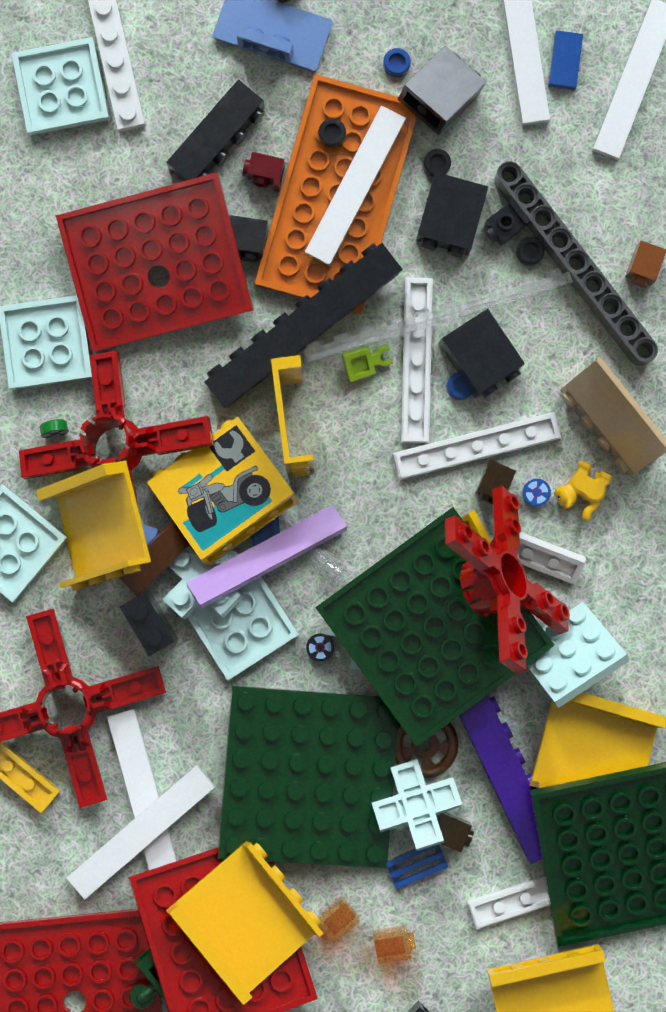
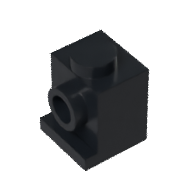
M512 199L485 221L484 225L486 228L484 231L493 243L497 241L502 246L525 229L530 220L515 200ZM506 218L510 222V226L504 227L501 224V220Z

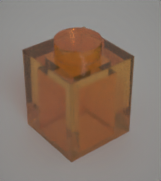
M342 895L317 915L322 923L318 927L324 933L321 937L325 941L329 938L333 944L360 922V916Z
M406 925L373 930L378 964L412 959L411 950L416 949L413 932L408 933Z

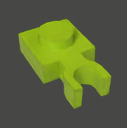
M386 344L381 345L373 352L370 351L368 346H363L342 353L341 357L347 380L353 382L376 374L374 367L376 365L387 366L393 364L392 359L389 357L381 359V354L390 350L389 346Z

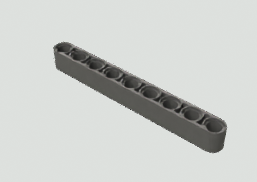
M506 161L502 163L494 178L497 189L508 203L512 199L515 200L530 220L527 228L535 238L542 242L547 254L627 358L637 366H645L654 360L658 353L656 342L526 173L516 162ZM510 172L514 175L515 181L506 182L501 174ZM528 194L532 202L524 204L519 201L518 195ZM535 216H545L548 220V225H538L535 221ZM552 238H562L565 242V247H555L552 243ZM578 259L582 268L580 270L572 269L569 265V260ZM586 281H595L598 285V291H589L586 287ZM604 302H610L614 305V314H608L604 311ZM621 324H627L631 327V336H625L621 333ZM638 346H644L648 349V358H641L638 355Z

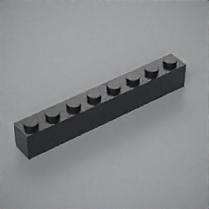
M375 243L371 244L361 252L364 257L357 263L351 260L339 270L341 273L339 277L333 281L331 278L326 279L317 287L319 292L312 298L308 295L303 297L295 304L297 309L289 316L286 312L272 322L275 327L267 333L264 329L250 339L253 342L252 345L245 350L242 347L238 348L228 356L231 360L223 367L218 364L207 373L209 378L204 382L224 408L231 406L273 373L271 359L295 356L403 272L401 266L383 243L378 246Z

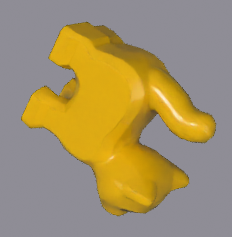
M579 461L577 470L569 479L568 484L558 486L554 494L558 504L563 507L564 511L575 504L577 495L589 502L582 512V519L590 521L592 513L601 504L605 496L606 487L613 476L600 471V473L596 472V479H592L589 477L592 466L584 461Z

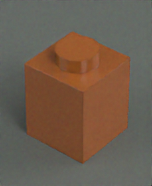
M640 241L635 247L625 277L630 278L631 283L636 286H651L657 280L666 249Z

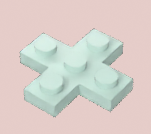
M187 546L168 566L182 580L163 600L185 620L198 607L197 602L187 588L186 582L239 554L232 549L207 567L198 555ZM235 590L209 605L224 618L243 597Z
M418 759L390 767L398 795L372 803L380 831L384 832L408 824L416 851L444 843L436 815L462 807L454 778L452 777L426 786Z

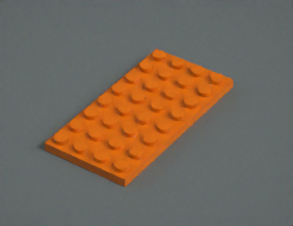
M314 74L255 279V286L300 299L306 295L312 298L319 292L317 287L328 278H331L332 281L341 275L339 270L351 260L357 263L364 257L361 254L362 251L373 243L376 246L382 243L417 116L404 106L397 96ZM383 106L405 117L406 121L329 267L306 255L305 251L380 107ZM327 119H338L346 128V139L337 148H327L319 140V127ZM365 301L351 313L361 315Z

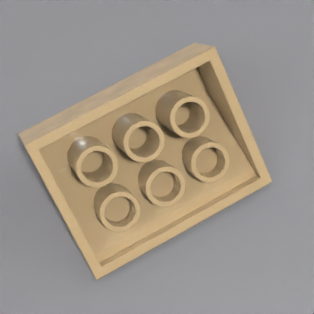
M601 357L561 389L564 392L562 395L563 400L570 408L575 407L581 414L579 419L588 430L593 429L599 436L596 439L598 444L604 451H611L616 458L614 460L615 465L623 474L627 472L631 476L666 453V438Z

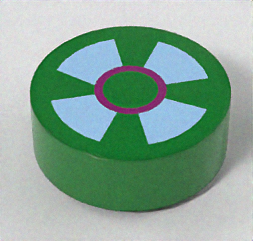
M63 419L46 421L39 426L42 438H54L69 432L67 421Z

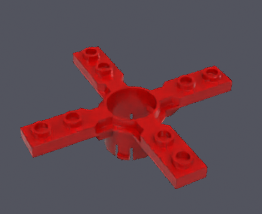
M111 351L90 355L96 417L91 420L95 423L92 424L86 420L80 428L86 435L84 436L80 433V439L19 450L21 477L26 480L76 471L80 467L91 466L94 468L106 463L126 461L133 486L132 470L139 465L142 456L152 454L164 455L214 446L211 421L208 416L138 428L132 421L125 419L124 408L126 404L119 353ZM113 428L122 430L124 428L126 445L129 449L123 448L122 452L118 455L121 459L120 461L116 458L102 459L100 461V458L96 455V444L99 438L107 430ZM133 486L135 499L137 503L136 487Z
M503 486L492 489L494 538L489 544L485 538H482L468 524H465L454 515L445 519V544L467 561L463 564L460 574L461 588L464 589L471 585L475 587L464 591V597L467 603L479 598L481 599L469 606L476 613L483 614L485 617L491 615V613H498L499 661L515 674L526 671V658L528 655L524 633L526 631V623L520 608L529 610L559 635L569 631L568 619L570 618V612L568 607L555 598L550 591L544 589L537 582L533 584L527 579L517 556V547L520 546L519 533L521 532L518 517L520 503L516 495L511 494Z
M55 609L28 615L26 618L45 686L39 692L36 702L0 712V742L44 729L51 736L58 737L61 740L79 808L108 800L88 729L94 723L97 713L166 693L159 666L89 686L83 680L74 678L72 675ZM65 685H70L73 687L72 691L74 693H77L78 690L82 692V698L88 712L80 726L77 727L74 724L70 727H64V730L57 728V723L52 725L48 719L50 718L47 714L45 702L52 691L64 689Z

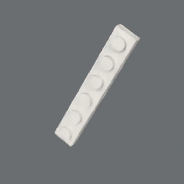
M88 0L117 129L119 132L145 127L117 0Z

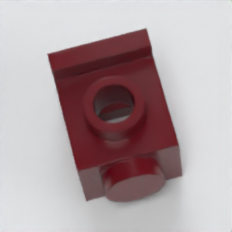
M252 152L250 160L246 159L244 162L242 176L248 177V180H251L252 184L258 187L267 188L268 185H273L274 191L279 192L285 169V159Z

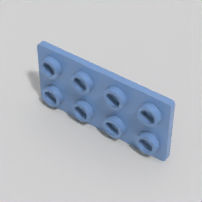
M225 0L213 33V38L302 69L316 72L333 21L274 0Z

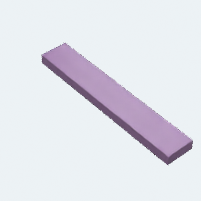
M331 505L186 582L187 588L200 609L347 531V525L335 507Z

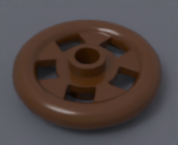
M449 723L440 729L444 732L447 741L439 744V740L434 734L427 739L430 741V748L423 750L420 748V745L416 747L412 740L411 748L403 747V738L407 733L398 724L396 763L400 765L410 762L412 755L415 754L417 757L424 759L420 766L423 778H433L441 775L451 767L458 753V736L453 725ZM437 751H440L444 757L439 763L434 764L430 758Z

